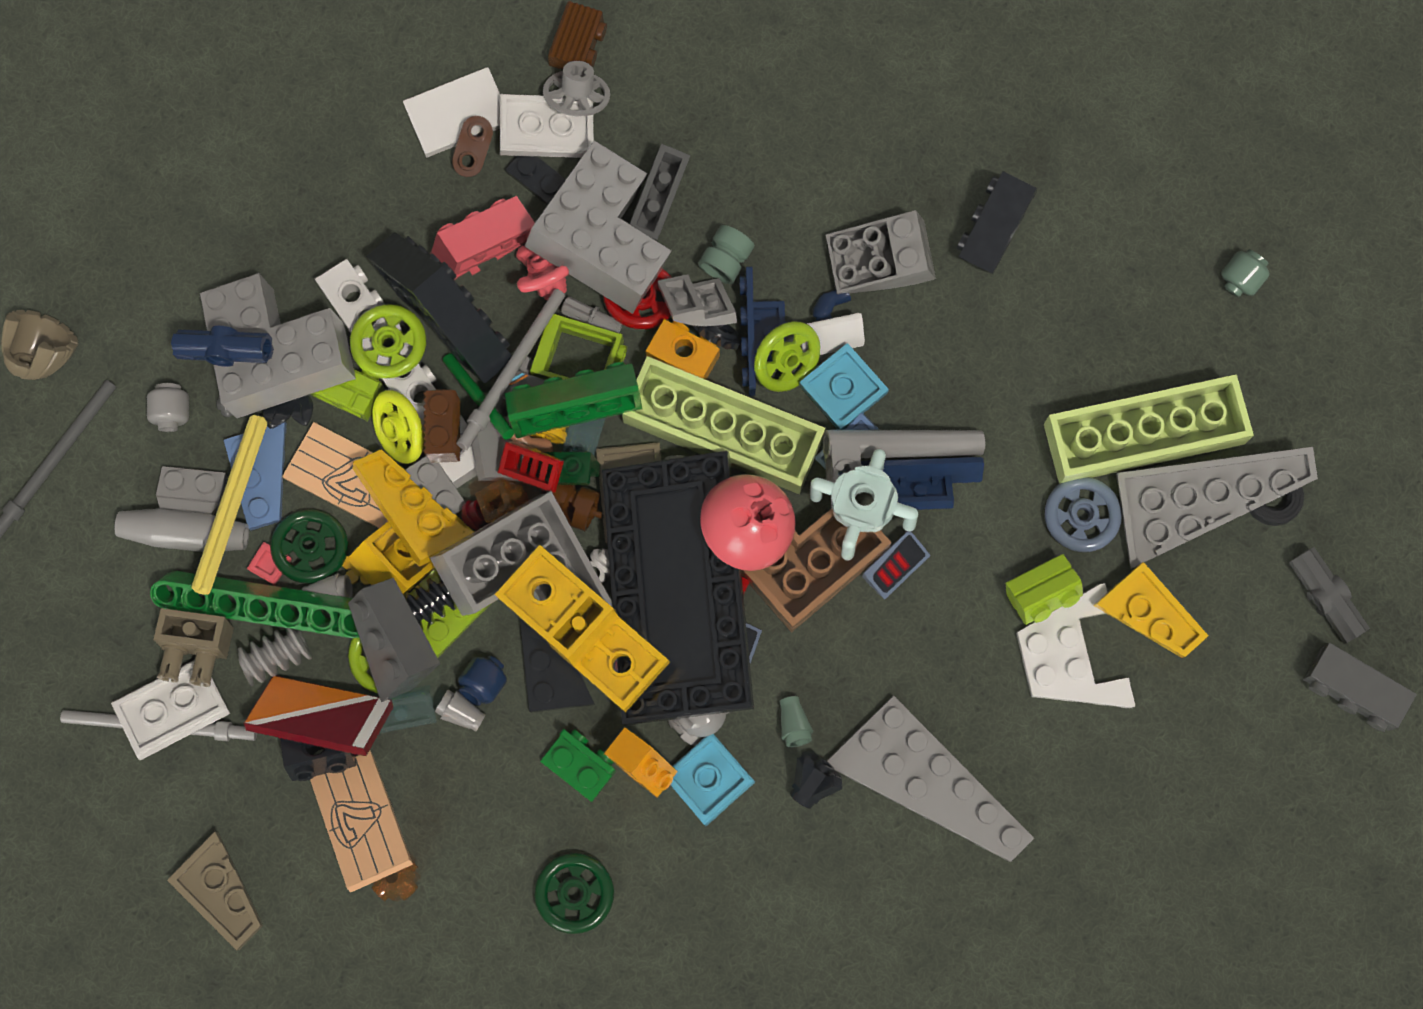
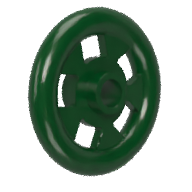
M315 509L294 512L278 524L272 535L270 544L272 560L277 569L287 578L300 583H315L334 575L345 562L348 553L346 531L335 517L326 512ZM308 522L322 524L320 532L306 530ZM291 529L299 532L292 544L285 540L286 535ZM334 537L335 550H325L326 543L324 539ZM306 541H313L315 543L312 549L307 550L303 547ZM292 552L302 560L295 567L286 559ZM322 557L326 565L312 570L309 562L316 561Z
M581 853L561 855L550 861L538 876L534 894L536 907L543 920L560 932L568 934L588 932L600 925L612 908L614 900L612 878L603 864L589 855ZM568 867L572 877L559 883L555 875ZM585 869L589 870L597 878L590 886L584 879L580 878ZM572 887H578L581 891V895L577 900L569 898L568 892ZM558 890L560 905L551 907L548 900V892ZM591 893L601 896L596 910L586 906L590 901ZM566 909L580 910V919H565Z

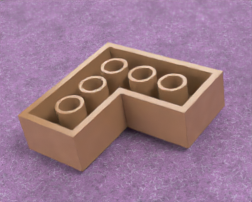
M831 508L801 535H798L795 531L788 550L776 563L761 570H741V575L749 581L750 586L792 633L890 548L891 541L881 530L878 532H860L855 546L854 557L851 560H845L841 556L847 527L836 520Z

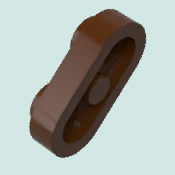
M472 116L462 126L452 158L453 168L460 176L473 177L483 167L493 135L492 125L486 118ZM474 126H480L483 129L481 137H474L472 135L471 129ZM469 155L474 159V164L471 167H465L462 164L464 156Z

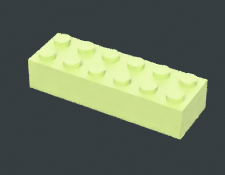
M646 357L637 378L643 409L623 413V423L699 454L728 451L730 453L731 467L750 475L766 478L777 486L800 495L823 440L824 427L651 357Z
M1237 374L1051 414L1044 423L1059 484L1245 445L1254 436Z

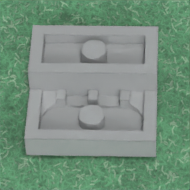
M687 274L658 281V287L673 321L695 326H719L737 323L736 311L720 278L692 284Z

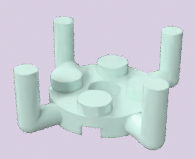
M877 449L873 452L869 466L855 467V470L840 475L835 483L821 478H814L811 481L810 499L814 502H819L823 497V493L832 495L831 505L834 517L847 527L841 556L845 560H851L854 557L855 546L860 532L880 531L892 519L893 515L904 518L903 528L906 531H913L916 527L917 509L897 502L898 494L896 488L890 481L889 476L883 472L886 454L882 449ZM867 492L872 495L874 501L870 505L863 506L856 502L855 496L858 493Z

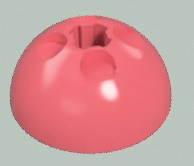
M745 474L727 478L710 490L702 504L700 523L704 539L712 552L720 560L734 568L748 571L767 568L776 563L786 553L793 540L795 514L791 502L780 487L761 476Z

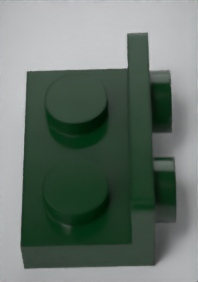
M544 452L564 461L558 485H589L591 477H600L601 464L591 452ZM533 458L529 460L527 473L530 472ZM539 461V465L536 472V477L538 478L543 463L542 461ZM549 464L545 481L549 482L553 465Z

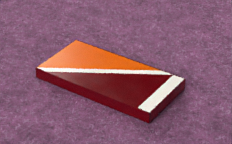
M274 676L249 713L244 726L246 731L367 756L394 707L390 699L381 702L380 697Z

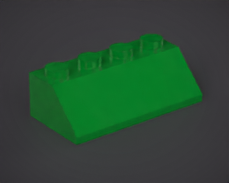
M624 362L610 364L606 367V370L597 372L583 370L577 372L575 377L563 380L561 377L549 378L542 385L538 386L519 385L512 388V392L505 393L509 422L516 438L643 409L633 365H626Z

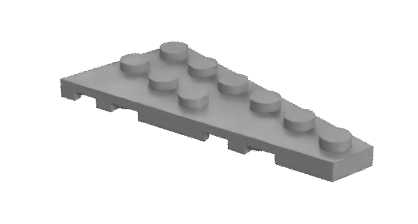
M895 696L827 760L834 767L835 771L1009 862L1034 839Z

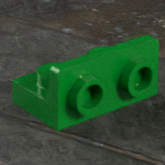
M563 729L560 732L561 736L540 762L586 799L593 802L616 773V770L611 766L614 762L602 750L599 749L595 754L586 747L589 740L575 729L571 733Z

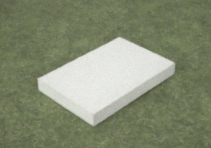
M488 67L403 101L426 158L455 147L464 122L472 116L486 118L492 125L493 131L500 128V93ZM474 126L471 129V133L474 137H480L483 135V129L480 126Z
M500 94V155L582 158L593 143V115L570 116L560 113L549 106L544 96ZM563 96L561 99L552 100L562 106L566 96ZM588 97L587 100L590 108H593V101ZM574 101L570 108L576 111L582 110L579 101Z
M195 660L181 667L178 682L173 683L170 678L169 682L157 679L111 703L139 760L230 714L212 677L210 687H204L203 683H201V686L189 683Z

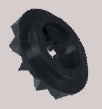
M729 324L719 326L694 325L696 332L701 337L706 338L718 347L721 346L726 350L737 349L741 343L738 332Z

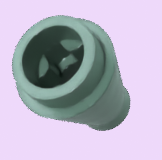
M791 696L780 700L782 740L786 741L787 747H798L812 741L811 734L814 731L800 704L799 697Z

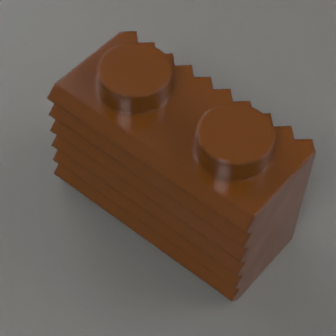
M571 1L567 2L548 54L550 66L563 70V67L569 62L583 61L591 65L592 68L594 67L597 58V51L594 48L597 40L603 41L607 30V23H604L601 10L588 6L585 7L582 4L579 5Z
M426 390L423 393L425 396L423 400L425 403L423 406L425 409L423 412L425 415L423 419L425 422L423 425L425 428L423 431L425 434L423 438L425 449L423 452L431 463L459 462L460 447L456 444L460 438V399L456 390Z

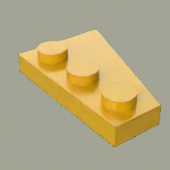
M1144 562L1134 568L1093 605L1181 658L1186 657L1209 636Z

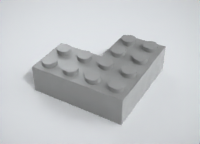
M593 141L535 222L525 244L526 248L557 267L566 266L569 270V275L632 314L660 274L671 253L670 249L621 219L639 193L647 173L596 141Z
M259 273L200 293L207 331H211L213 326L220 325L231 327L238 332L268 333L272 337L274 350L272 359H269L267 363L234 362L231 367L214 365L221 404L236 418L356 379L344 323L331 308L281 324L274 289Z
M552 491L537 495L430 558L462 616L475 614L498 600L494 594L539 545L613 607L610 597ZM548 584L537 586L534 591L535 599L540 601L546 600L551 595V586Z

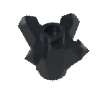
M807 750L802 753L801 757L797 758L795 782L792 785L793 789L790 792V796L800 805L811 809L819 800L842 790V777L834 771V767L829 762L819 758L813 750Z

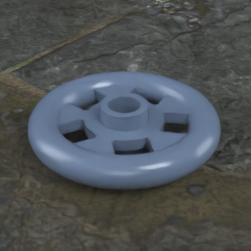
M1081 478L1057 485L1050 493L1045 505V521L1050 534L1059 544L1073 551L1091 552L1103 548L1114 539L1121 525L1122 513L1118 498L1106 484L1094 478ZM1080 489L1094 492L1093 500L1079 498ZM1064 497L1072 501L1067 512L1058 508ZM1107 505L1109 518L1099 519V509L1097 506ZM1085 510L1088 513V519L1080 520L1077 516V511ZM1066 520L1076 529L1071 536L1061 527ZM1096 526L1100 534L1088 539L1084 531Z

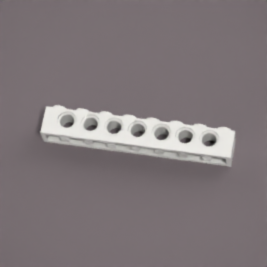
M347 259L315 279L350 333L362 314L373 307L385 305L376 290L369 292L364 285L368 279L359 265L352 267ZM350 293H360V297L356 301H346ZM385 318L378 319L373 325L375 331L388 325ZM398 324L397 326H395V327L398 328L400 331H402V328L400 327L399 324ZM372 338L363 339L364 351L373 350ZM387 338V339L384 340V342H387V341H392V342H394V339H392V338ZM405 343L399 355L407 358L413 346ZM379 355L377 364L390 366L392 357L386 358ZM417 364L411 370V373L404 378H381L389 390L403 394L412 403L419 415L424 431L423 425L425 422L423 419L425 415L423 412L425 409L423 406L425 403L414 402V397L421 391L436 390L432 384L436 381V378L428 366L420 367ZM460 415L461 437L462 433L468 425L463 419V417ZM472 444L468 450L463 449L460 452L459 462L439 463L456 489L477 475Z

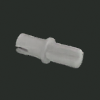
M567 297L561 308L562 314L574 320L619 333L623 326L613 317L599 311L598 306L593 308L572 297Z

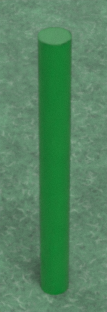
M447 354L443 358V363L477 406L480 407L486 395L455 356ZM494 408L489 415L490 422L505 440L512 438L514 435L513 429L499 411Z

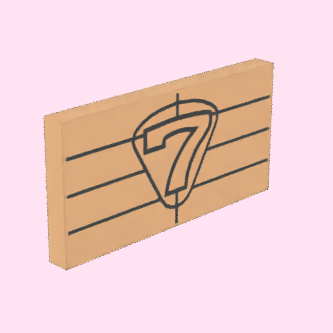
M313 422L282 478L377 528L388 522L352 469L354 461L373 452Z
M371 751L368 752L367 756H356L355 767L347 768L341 773H326L310 779L346 887L350 893L413 865Z

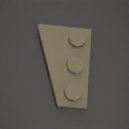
M216 831L167 880L236 950H240L263 926L226 847Z

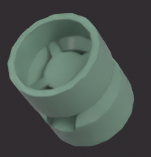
M721 225L713 236L711 242L713 247L706 248L698 261V265L706 274L716 279L720 278L721 282L730 285L734 283L741 271L739 262L743 263L748 259L755 245L742 232L730 226Z

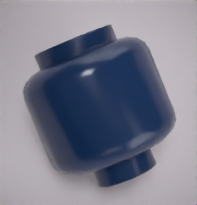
M492 656L487 658L474 657L458 678V683L461 687L459 689L460 694L477 706H480L481 703L490 704L493 702L507 682L506 675L503 672V664Z

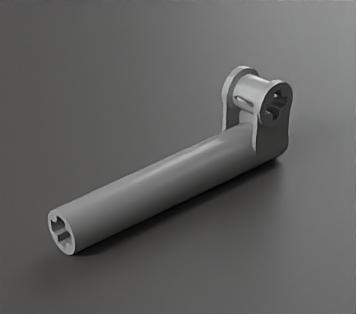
M825 430L823 452L825 456L826 480L835 483L840 471L847 473L855 470V467L861 466V458H872L873 452L877 449H882L885 452V458L982 456L985 450L984 432L982 430Z

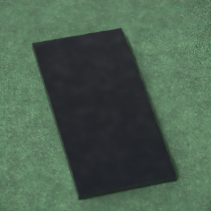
M728 451L602 470L613 608L625 623L670 662L626 712L621 709L622 724L625 726L754 709L741 569L726 564L712 552L704 539L700 523L701 508L707 494L715 485L732 477L730 453ZM626 656L617 658L618 673H625L630 669V658Z

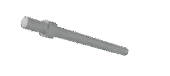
M554 289L478 410L474 409L467 419L468 426L456 443L460 448L468 450L479 431H484L490 421L489 415L564 299L565 294L561 290Z
M62 710L61 723L123 728L115 714ZM217 721L216 724L211 723L190 734L214 737L217 741L228 742L230 739L255 741L257 738V733L246 731L244 726H234L232 722Z

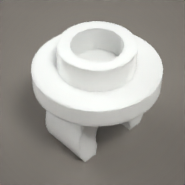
M594 549L590 554V563L593 567L599 569V579L602 583L610 576L609 554L607 549Z

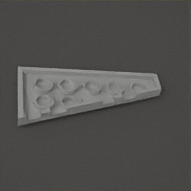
M1313 447L1117 473L1130 569L1318 479Z

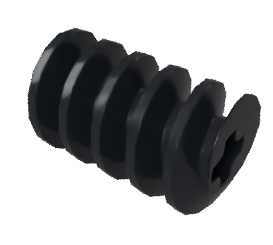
M439 574L438 584L431 578L426 580L428 585L427 591L419 585L415 587L417 597L412 596L408 592L404 593L405 599L422 630H424L423 619L431 625L435 623L434 612L442 618L446 616L445 605L453 611L457 609Z

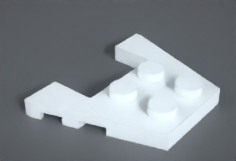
M1105 583L1099 584L1084 593L1080 600L1072 607L1064 608L1062 606L1053 611L1046 620L1039 623L1034 622L1016 633L1031 697L1121 708L1135 707L1129 678L1095 684L1079 619L1107 614L1093 606L1107 593Z

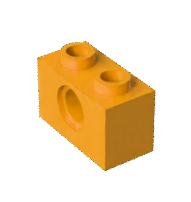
M664 319L645 351L646 357H651L706 380L720 357V348L716 347V344L709 342L706 338L701 336L699 338L690 333V329L683 323L676 321L671 323ZM681 346H688L693 352L688 357H681L677 355L676 350Z
M625 727L604 753L628 776L657 798L662 791L671 785L673 777L678 772L656 750Z

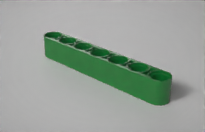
M181 571L167 573L155 582L150 590L153 603L164 609L222 616L227 619L347 638L359 637L348 604L353 598L215 577L211 592L208 595H204L205 599H203L192 589L195 574ZM167 585L173 589L174 594L169 592ZM228 595L235 598L236 604L230 601ZM259 599L266 603L268 609L261 606ZM290 604L297 607L299 614L292 611ZM321 609L326 610L330 614L331 619L326 618L322 614Z

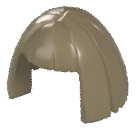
M24 310L9 312L4 321L1 340L5 366L11 374L22 379L38 380L46 378L63 367L77 349L78 339L65 324H59V320L46 314L41 317L39 312L30 310L26 312Z

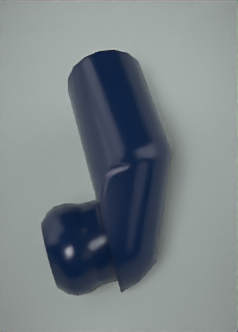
M837 290L822 294L812 310L813 317H816V322L832 319L831 312L834 306L851 301L850 294H837Z

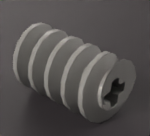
M286 628V636L275 630V641L271 642L266 636H262L263 647L259 648L252 641L250 642V653H247L242 647L238 648L240 666L252 687L254 686L253 677L261 683L266 680L265 671L272 677L278 674L277 665L282 670L287 671L289 669V659L295 665L301 664V654L308 660L312 659L309 646L300 630L295 631L294 629Z

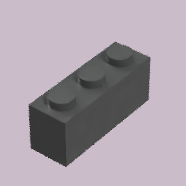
M663 144L659 148L630 222L631 226L655 241L659 238L690 155Z
M1331 643L1320 648L1303 678L1304 681L1310 684L1309 689L1322 697L1329 695L1339 701L1337 705L1342 710L1354 715L1357 712L1368 718L1367 724L1381 732H1385L1386 729L1391 731L1399 728L1417 695Z

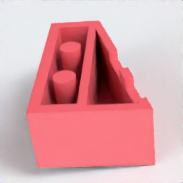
M517 196L508 200L500 199L483 212L474 211L467 215L463 221L455 225L449 223L441 227L437 231L431 253L441 263L445 262L457 276L455 279L468 271L473 276L481 271L478 267L479 264L494 257L499 260L526 243L535 222Z

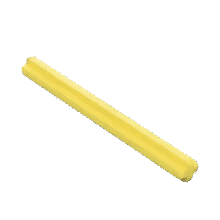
M257 415L249 417L192 583V589L196 593L208 595L211 592L267 427V421L264 417Z

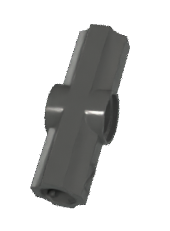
M1315 547L1289 562L1291 568L1307 589L1308 600L1312 599L1318 607L1317 613L1326 617L1343 644L1350 642L1370 629L1350 600L1352 595L1346 583L1339 576L1332 574Z

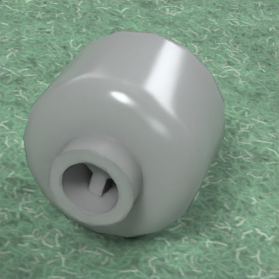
M157 384L155 389L147 394L148 421L157 425L159 431H177L178 426L184 425L189 421L188 393L181 390V386L178 384Z

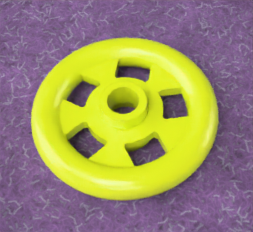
M394 390L381 392L376 397L372 407V419L377 438L384 450L394 460L404 464L413 463L420 457L424 448V433L419 415L412 403L403 394ZM392 403L397 406L398 411L393 410ZM407 440H409V442H410V444H411L410 449L408 448V446H407V444H406V441H407Z

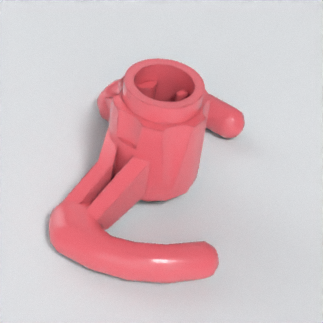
M525 245L518 249L516 258L527 267L528 275L520 278L517 282V287L521 292L537 291L539 296L544 297L545 300L549 299L554 289H559L564 294L566 293L565 277L569 274L566 266L557 267L526 248Z

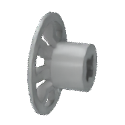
M572 61L563 67V71L547 79L543 87V96L549 106L560 113L570 116H589L600 112L607 106L610 100V89L600 77L594 75V69L591 65L583 61ZM553 83L559 87L558 90L549 92V88ZM601 87L604 96L596 93L594 90ZM563 96H566L562 106L552 100L561 99ZM589 97L593 102H600V104L590 108L587 98ZM574 101H579L582 110L576 111L570 108Z

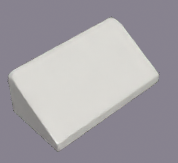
M861 313L808 323L819 337L820 355L837 352L847 343L852 348L864 345L865 339ZM807 342L801 345L803 353L808 350Z

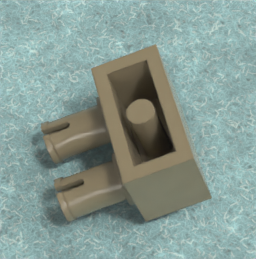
M161 608L153 639L164 651L157 678L169 682L170 678L171 682H178L183 656L192 654L196 655L189 683L201 686V683H203L204 687H210L215 660L219 658L227 659L234 630L232 625L222 616Z

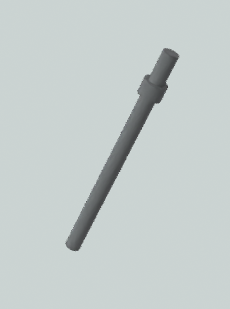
M108 380L102 384L13 501L9 500L3 507L2 511L4 513L0 517V538L14 520L18 521L25 513L24 507L117 388Z

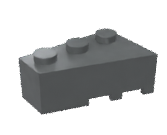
M394 577L361 589L348 603L381 702L413 690L441 664Z

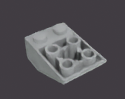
M916 210L826 234L837 294L892 289L936 279L925 222Z

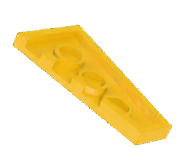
M382 449L353 462L352 469L419 567L431 562L430 558L474 533L469 527L465 528L456 520V515L447 507L444 509L433 500V495L426 488H420L410 479L411 475Z

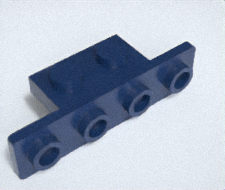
M746 267V276H740V295H746L747 307H741V326H747V337H741L742 356H748V368H742V386L749 387V396H755V355L765 336L774 328L785 323V301L753 302V267ZM771 350V352H770V354H769V356H768L767 362H772V361H773V360H772V352H773V350Z
M984 458L886 460L883 472L889 476L890 481L896 488L898 503L914 507L917 510L951 509L954 506L952 483L981 482ZM871 460L861 461V466H869Z

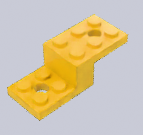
M541 545L534 550L494 594L543 637L560 656L624 712L633 705L670 663L664 655L617 615L613 607ZM541 584H548L552 589L551 595L546 600L540 601L535 599L534 591L536 587ZM621 656L631 659V667L625 673H617L613 668L615 660Z

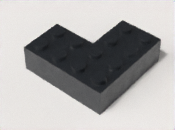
M396 232L366 256L403 303L424 318L460 364L482 382L486 383L506 366L512 357L506 349L510 344L500 332H495L490 327L493 323L482 309H477L473 305L474 297L463 285L459 286L454 280L457 277L456 274L445 262L441 263L433 253L429 254L420 244L417 246L409 236L404 239Z

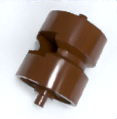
M558 485L556 492H552L571 527L586 532L592 519L595 517L601 518L602 512L597 511L600 498L599 492L586 487H581L577 490L575 485Z

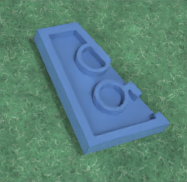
M286 422L274 429L266 427L241 501L250 531L281 521ZM243 434L224 439L231 469Z

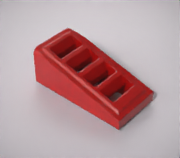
M516 441L505 442L497 473L547 491L556 492L564 461ZM522 454L524 456L522 459L520 469H518L517 466L519 463L520 455ZM533 458L530 472L527 473L529 460ZM539 461H542L543 463L538 478L536 477V472L539 465ZM550 464L553 467L548 482L545 481V477Z

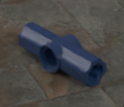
M220 325L213 326L211 331L178 330L176 334H173L171 340L173 355L177 359L206 360L213 365L221 367H231L234 362L267 363L269 359H272L274 350L272 337L268 333L238 332L231 327Z

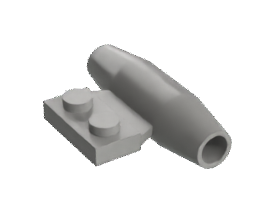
M162 466L156 492L160 509L119 511L115 519V535L152 547L203 552L215 519L214 514L218 510L226 487V473ZM234 521L225 551L245 550L249 541L248 524Z

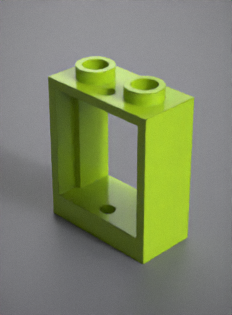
M554 314L544 329L530 373L531 376L545 380L553 377H561L562 380L568 378L548 372L562 332L612 347L604 369L606 370V367L610 364L624 362L627 346L623 345V334Z

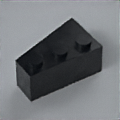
M1002 171L1000 177L993 176L986 190V193L990 194L985 206L979 204L971 221L976 223L970 234L965 232L957 246V249L961 251L959 258L991 274H994L1015 231L1024 218L1030 202L1037 193L1036 187Z

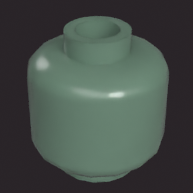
M1248 249L1246 252H1236L1221 272L1223 279L1227 282L1224 288L1238 298L1242 293L1247 296H1254L1270 275L1267 268L1268 261L1251 249Z

